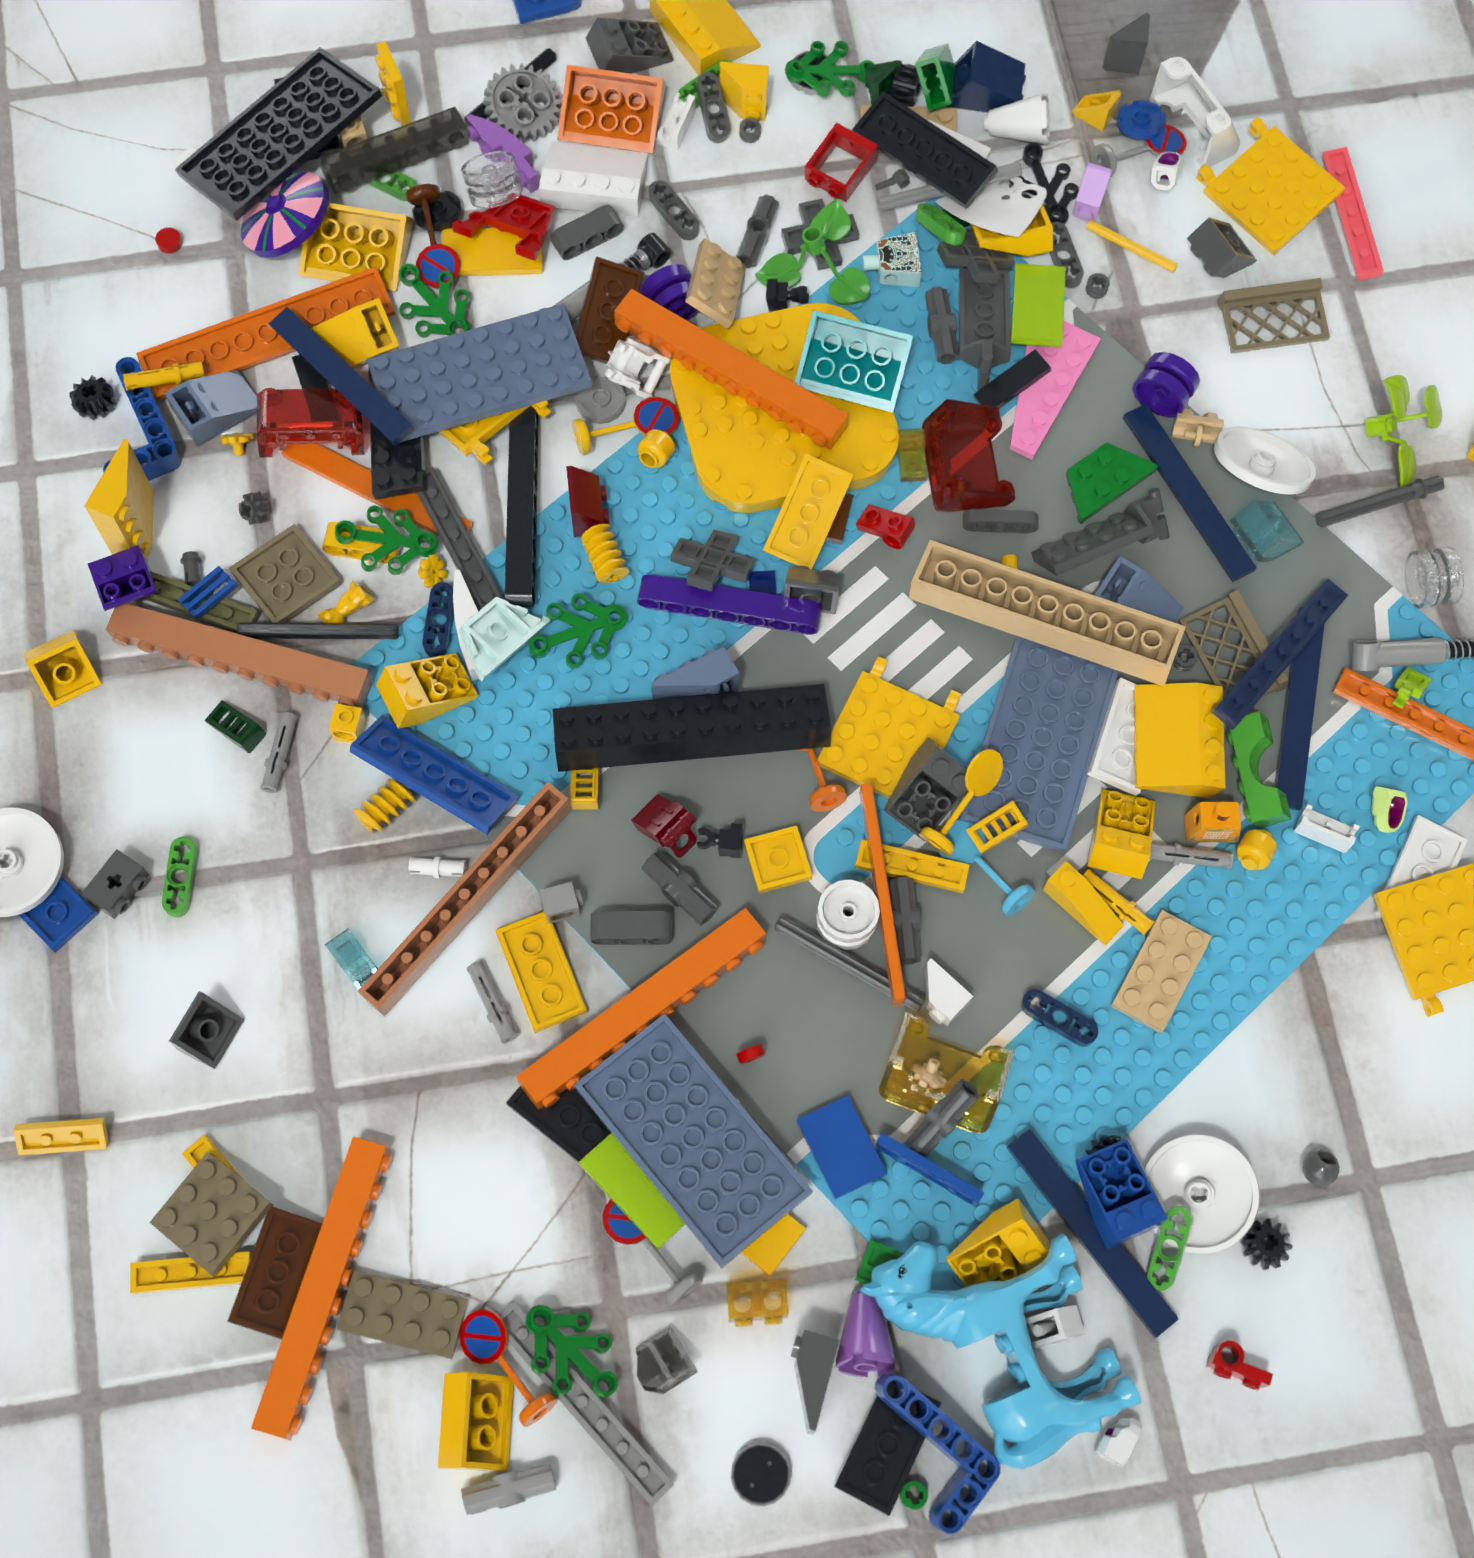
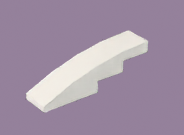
M458 569L454 571L453 585L455 625L463 659L471 680L475 681L479 678L459 633V629L478 610Z

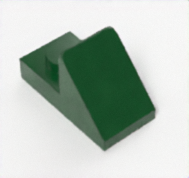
M895 60L865 67V86L869 90L871 104L874 103L882 91L891 95L893 77H895L896 70L902 64V61Z

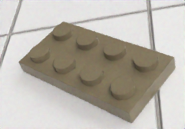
M354 1270L336 1329L453 1359L469 1300Z

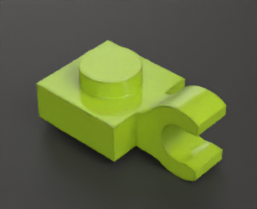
M1407 667L1394 686L1399 690L1397 692L1398 696L1392 704L1403 709L1411 696L1419 699L1428 689L1432 678Z

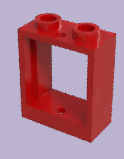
M836 122L805 165V180L811 186L825 190L831 197L847 202L877 160L878 145ZM836 146L862 160L846 184L819 171Z

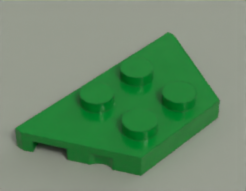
M1107 442L1067 469L1066 478L1072 490L1071 497L1078 512V522L1082 524L1155 473L1158 466L1151 461Z

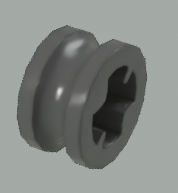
M745 118L739 125L740 139L746 143L758 141L761 135L760 122L754 118ZM751 128V131L754 129V132L749 133V130L746 132V129Z
M1101 273L1092 274L1086 284L1087 295L1094 299L1103 298L1107 294L1110 285L1108 277Z
M1188 644L1180 645L1174 658L1173 666L1180 671L1191 670L1198 659L1196 649ZM1182 653L1188 655L1187 658L1190 657L1191 659L1185 663L1182 662L1183 658L1179 659V657H1181Z

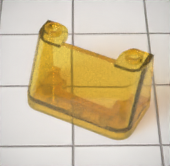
M906 1012L879 1087L881 1097L891 1103L926 1115L940 1099L943 1100L957 1082L963 1079L971 1082L977 1088L980 1097L961 1117L963 1120L957 1127L973 1133L986 1132L1000 1103L1014 1051L995 1045L986 1047L982 1056L929 1037V1024L922 1017ZM930 1058L937 1059L940 1062L938 1070L943 1072L942 1078L946 1079L945 1086L943 1088L940 1087V1089L932 1088L929 1084L927 1088L918 1084L919 1080L914 1079L916 1072L911 1070L913 1065L923 1066L924 1063L929 1062Z

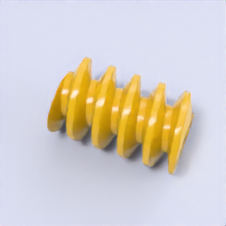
M609 524L592 526L581 537V542L585 546V552L588 554V560L592 564V570L596 573L597 581L601 583L616 582L629 574V569L624 567L626 564L625 560L620 558L622 552L617 549L618 542L613 540L615 535L613 532H608L611 527Z
M389 778L386 781L388 789L380 786L378 788L380 796L372 793L370 795L372 804L368 801H363L361 804L364 811L358 808L353 810L357 819L372 834L373 828L380 832L383 831L380 824L381 821L389 825L391 824L389 814L396 817L400 816L397 810L398 806L405 810L408 808L405 803L406 799L412 802L416 801L410 789L397 780L394 781Z

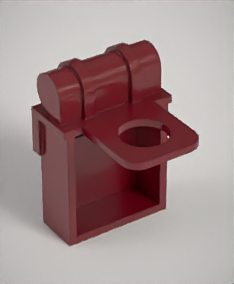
M659 794L631 820L639 832L659 843L661 847L671 848L678 858L683 857L697 841L690 829L696 821L694 815L686 811L685 807L675 801L671 802ZM687 834V844L683 848H677L679 838Z

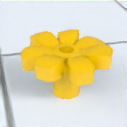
M251 432L226 434L221 436L220 441L221 444L232 445L234 455H243V444L249 442V439H254V436Z
M436 554L429 555L428 559L420 561L421 567L418 569V575L421 579H425V587L432 588L435 584L442 582L441 579L447 578L448 572L441 570L445 563L442 559H438Z

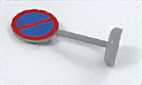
M1165 124L1161 134L1154 138L1145 139L1146 145L1115 154L1113 149L1107 144L1094 146L1091 153V162L1112 169L1110 176L1112 177L1116 172L1117 160L1149 150L1157 156L1164 152H1176L1182 155L1187 147V140L1184 134L1177 128Z
M612 1200L606 1204L602 1219L607 1235L615 1242L623 1245H635L642 1241L676 1284L666 1296V1300L671 1307L685 1299L703 1282V1279L697 1273H692L681 1280L657 1248Z

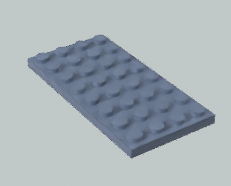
M564 303L367 359L376 391L414 427L401 442L592 388V381Z
M1016 636L981 751L993 749L1000 753L1003 759L1002 774L997 785L984 796H973L961 813L959 821L976 824L1006 804L1014 801L1029 827L1012 837L1065 854L1088 779V769L1119 671ZM1011 813L1005 815L1012 826L1017 824ZM1001 818L996 820L1003 832L1006 831L1007 827ZM992 824L986 826L988 830L996 832Z
M665 1013L574 1084V1088L721 1269L813 1193V1190Z

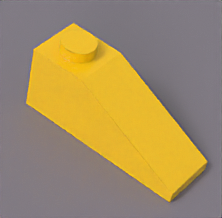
M1067 861L1047 880L1043 891L1104 946L1124 927L1123 923L1089 881Z

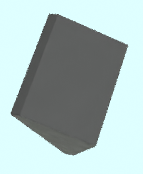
M1147 12L1110 36L1102 66L1105 71L1139 75L1148 45L1150 15Z
M198 991L169 1042L178 1051L215 1069L244 1019L208 995Z

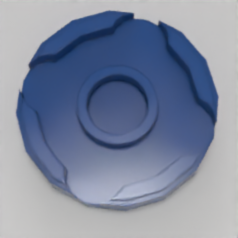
M1144 100L1133 101V104L1128 106L1125 104L1118 111L1117 126L1128 137L1143 140L1150 139L1161 134L1165 128L1166 114L1161 111L1160 106L1153 102Z

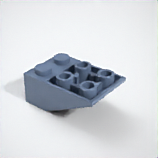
M238 370L187 380L164 393L172 411L196 446L264 409Z
M1121 556L1118 557L1094 595L1171 622L1176 621L1184 608L1142 568Z
M724 646L717 650L711 649L705 652L702 658L694 662H684L678 667V670L670 674L663 673L657 676L654 682L651 683L652 700L739 692L740 673Z

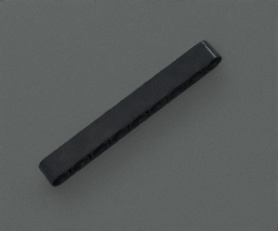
M529 406L509 422L505 600L512 605L521 607L535 606L539 416L532 406Z

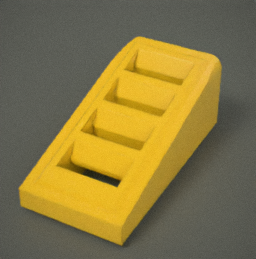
M599 768L571 771V810H598ZM577 774H593V778H577ZM577 783H592V787H577ZM577 793H592V796H577Z
M1011 801L966 831L982 854L1029 827L1014 801ZM1011 813L1017 824L1012 826L1005 815ZM1000 818L1007 827V830L1004 832L996 822ZM992 824L998 836L993 838L986 827L987 825ZM980 829H982L989 840L985 844L977 833Z

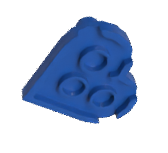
M512 0L520 24L564 14L581 7V0Z

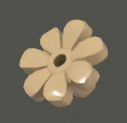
M930 1058L929 1062L924 1063L923 1066L913 1065L911 1075L914 1079L919 1080L918 1084L927 1088L929 1084L932 1088L940 1089V1087L943 1088L946 1084V1079L942 1078L943 1072L938 1070L940 1062L937 1059Z

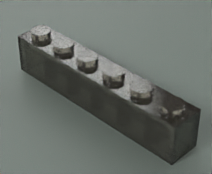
M452 107L321 156L322 173L334 194L348 191L353 187L372 182L376 178L393 174L398 170L417 165L419 162L438 157L448 151L462 148L464 145L469 144L468 127L456 107Z

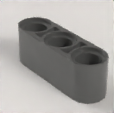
M604 205L555 229L549 239L563 260H570L617 237L623 231L624 225L610 205Z
M666 911L593 912L590 917V942L596 945L669 944L672 942V914Z

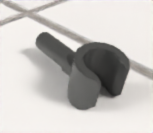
M899 169L893 174L892 178L876 184L875 189L877 191L895 183L903 189L910 184V176L904 170Z

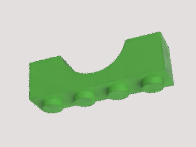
M1259 711L1248 714L1234 730L1230 729L1227 731V736L1230 744L1235 749L1236 755L1233 756V762L1236 770L1240 771L1241 781H1239V788L1241 794L1246 797L1245 815L1249 822L1261 829L1291 820L1292 818L1286 794L1276 787L1265 786L1258 772L1262 754L1274 743L1268 718Z

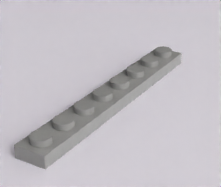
M513 1301L498 1316L502 1318L507 1328L508 1342L530 1366L532 1359L535 1357L534 1334L526 1327L525 1313ZM547 1340L546 1355L550 1359V1367L545 1373L537 1375L552 1391V1383L556 1379L555 1348ZM537 1359V1367L545 1368L544 1361ZM568 1364V1375L572 1387L564 1396L554 1395L648 1503L653 1506L674 1486V1483ZM558 1381L557 1387L560 1390H566V1384L563 1381Z

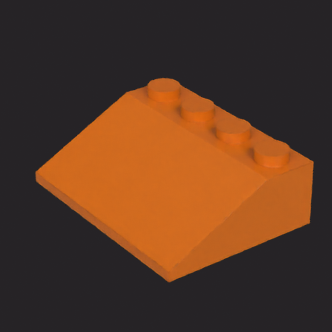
M567 65L557 140L653 154L663 107L666 85L664 79Z

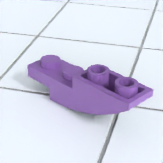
M471 114L466 116V133L471 141H476L479 144L482 154L486 158L489 157L495 165L502 161L508 170L511 169L515 173L518 183L522 187L525 186L530 193L538 190V174L533 169L532 152L517 137L501 126Z

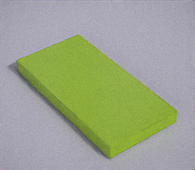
M1015 264L1011 344L1062 347L1066 267Z
M612 1133L579 1161V1165L658 1250L685 1226L684 1222Z

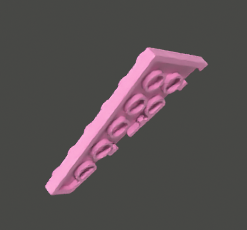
M1063 321L1062 347L1026 346L1025 356L1036 349L1050 365L1051 371L1018 395L1010 450L1033 460L1097 349L1101 338Z

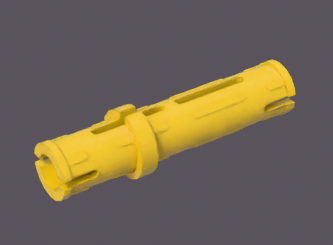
M201 361L182 365L174 363L166 368L123 374L126 391L176 382V384H181V381L204 377Z
M1089 869L1084 873L1083 877L1089 881L1106 904L1119 914L1118 918L1120 920L1129 922L1142 935H1145L1151 929L1155 921L1140 911L1134 901L1129 902L1094 874L1092 870Z

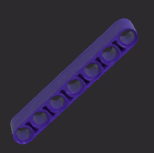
M657 575L642 576L637 603L648 609L806 635H813L818 632L822 606L811 600L715 585L711 592L687 585V580Z

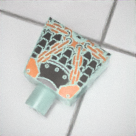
M916 232L878 240L875 255L862 256L863 271L877 270L878 281L883 285L919 287L922 272Z

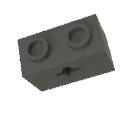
M116 849L81 894L88 902L115 919L118 914L126 911L133 895L145 887L149 874L143 866Z

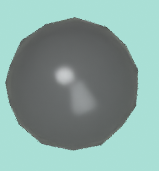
M1320 1149L1314 1150L1305 1156L1302 1171L1304 1177L1310 1183L1316 1186H1328L1338 1178L1340 1166L1337 1158L1332 1153Z

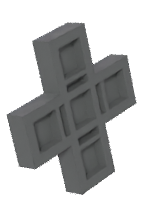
M823 199L799 203L798 210L803 224L781 229V236L788 254L801 252L800 246L804 244L802 233L810 226L814 217L825 207ZM849 214L851 229L847 236L836 242L828 239L825 242L826 251L835 267L842 265V257L837 244L859 240V231L853 214ZM822 253L820 255H813L817 270L830 268Z
M966 229L965 240L962 245H951L940 241L937 247V252L944 265L967 267L974 282L980 284H997L1001 276L998 270H1012L1015 263L1011 253L980 248L972 229Z
M717 530L712 531L705 545L680 538L671 553V562L692 567L687 576V585L711 592L720 576L746 583L754 568L755 559L733 553L738 544V536Z

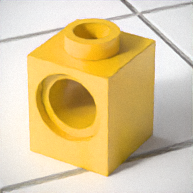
M335 703L329 725L333 740L353 743L364 732L366 724L364 712L359 707Z

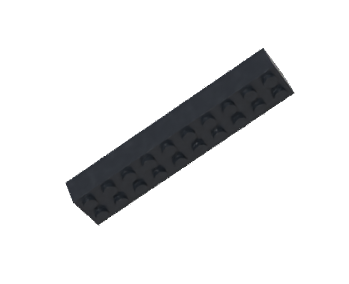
M824 684L553 709L555 754L558 772L831 747V722Z

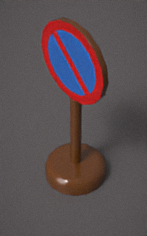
M434 184L414 186L406 191V200L411 205L423 207L430 246L424 248L419 253L416 267L420 273V280L425 285L439 288V273L449 271L455 281L460 272V260L457 253L451 247L436 243L429 205L440 198V188ZM444 277L442 282L446 283L450 278Z

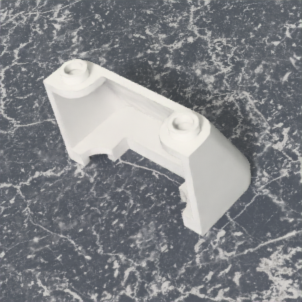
M1173 57L1161 62L1150 102L1158 106H1170L1172 113L1183 108L1206 138L1199 147L1202 151L1196 160L1199 167L1201 168L1204 164L1211 167L1235 155L1240 145V139L1231 118L1189 62L1181 57Z

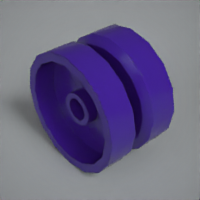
M672 264L655 271L644 281L640 288V294L687 321L699 312V310L685 302L692 274L683 264Z
M1159 352L1150 357L1144 367V371L1139 374L1134 382L1132 390L1141 405L1147 404L1153 413L1171 418L1176 417L1177 413H1183L1188 405L1189 398L1194 395L1199 387L1200 378L1195 368L1184 358L1172 353Z

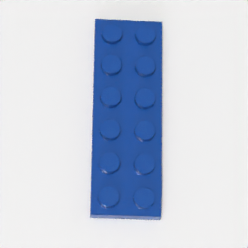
M381 715L350 745V753L486 835L517 803L518 795L408 729H398L395 722L384 715Z

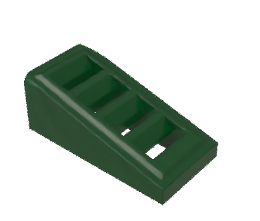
M223 700L204 720L247 753H251L266 735V732L259 724ZM228 712L227 717L219 724L218 722ZM245 724V726L243 727V729L236 735V733H237V732L242 728V726Z

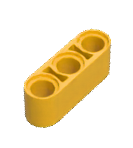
M330 522L326 529L322 550L330 555L361 560L363 555L372 553L383 544L361 541L341 544L335 538V526L339 522ZM355 525L356 530L384 533L380 528ZM342 532L340 534L342 537L350 536V534L347 532ZM400 547L378 563L388 564L392 557H398Z

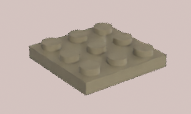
M295 524L229 567L233 576L271 623H286L341 585L340 579Z
M207 1152L149 1223L210 1275L216 1277L271 1209L273 1204L215 1156Z

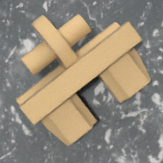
M1184 409L1183 413H1177L1172 437L1193 440L1192 445L1197 448L1200 442L1215 444L1224 426V420L1218 419L1217 413L1208 412L1204 416H1196L1192 410Z

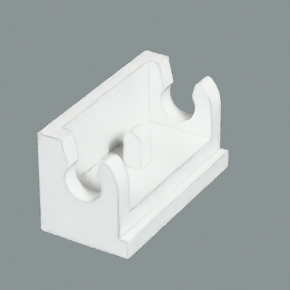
M677 92L675 94L666 119L658 130L655 140L656 144L679 150L695 115V96L689 94L684 103L680 100V93Z
M1310 804L1303 807L1294 829L1295 833L1342 853H1346L1352 847L1356 839L1354 835L1360 828L1359 825L1354 823L1352 826L1320 814L1313 811V806Z

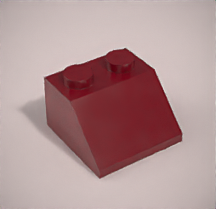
M566 466L574 537H582L583 533L592 526L609 524L608 508H602V501H607L605 485L600 486L598 475L574 466Z

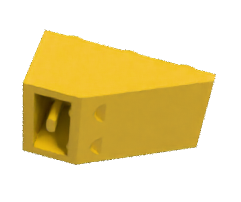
M379 298L356 306L310 328L351 368L368 363V358L399 350L398 341Z
M456 653L385 666L376 684L398 729L423 724L479 696Z
M1102 789L1087 867L1142 879L1151 853L1156 801L1118 791Z
M1019 1198L991 1213L946 1257V1261L966 1287L988 1281H1007L1039 1265L1047 1257L1050 1244L1043 1231Z

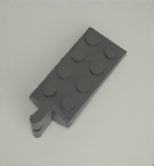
M959 268V359L977 368L978 391L988 384L992 367L1010 361L1009 270H998L1001 276L997 284H980L974 282L968 269Z
M1159 488L1149 490V496L1130 503L1123 513L1112 514L1105 521L1091 523L1084 530L1077 533L1071 532L1065 534L1063 539L1042 544L1039 549L1031 552L1033 561L1057 576L1136 541L1145 544L1156 538L1160 540L1168 539L1170 535L1165 515L1157 516V514L1164 511Z

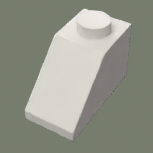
M930 958L924 969L926 1008L929 1010L928 1014L938 1024L943 1023L948 1027L971 1003L973 995Z
M1077 1305L1056 1308L1025 1318L1033 1349L1085 1335Z

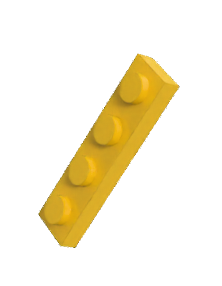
M861 839L855 868L871 872L867 840ZM882 844L887 876L913 878L915 883L963 894L969 864Z
M250 1251L234 1253L216 1277L210 1275L190 1257L130 1263V1293L143 1294L241 1284L252 1253Z

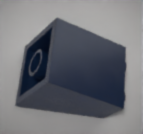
M976 40L954 63L953 103L947 106L988 113L991 109L1023 100L1022 87L1026 79L1024 74L1026 63Z

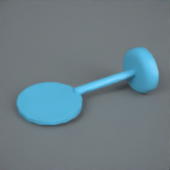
M956 820L945 836L954 844V852L951 856L938 851L944 859L969 865L976 862L1008 895L1002 903V912L1007 918L1016 915L1032 900L1036 891L1028 884L1021 885L1013 891L981 858L984 853L981 854L966 831L975 824ZM980 829L977 831V833L980 836L983 843L985 844V834L982 831V829Z

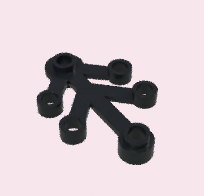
M1030 143L1025 146L1022 159L1026 165L1031 166L1038 185L1047 190L1044 200L1046 205L1043 204L1050 222H1061L1065 225L1069 218L1067 207L1071 200L1077 198L1079 187L1074 183L1066 184L1063 196L1058 203L1054 195L1062 181L1069 178L1071 168L1066 163L1058 164L1055 175L1049 184L1040 163L1043 149L1038 144ZM1018 176L1022 179L1024 183L1034 184L1030 181L1025 180L1023 176ZM1010 181L1009 187H1012L1014 183ZM1026 190V192L1037 195L1035 190ZM1027 194L1022 195L1024 198H1032Z

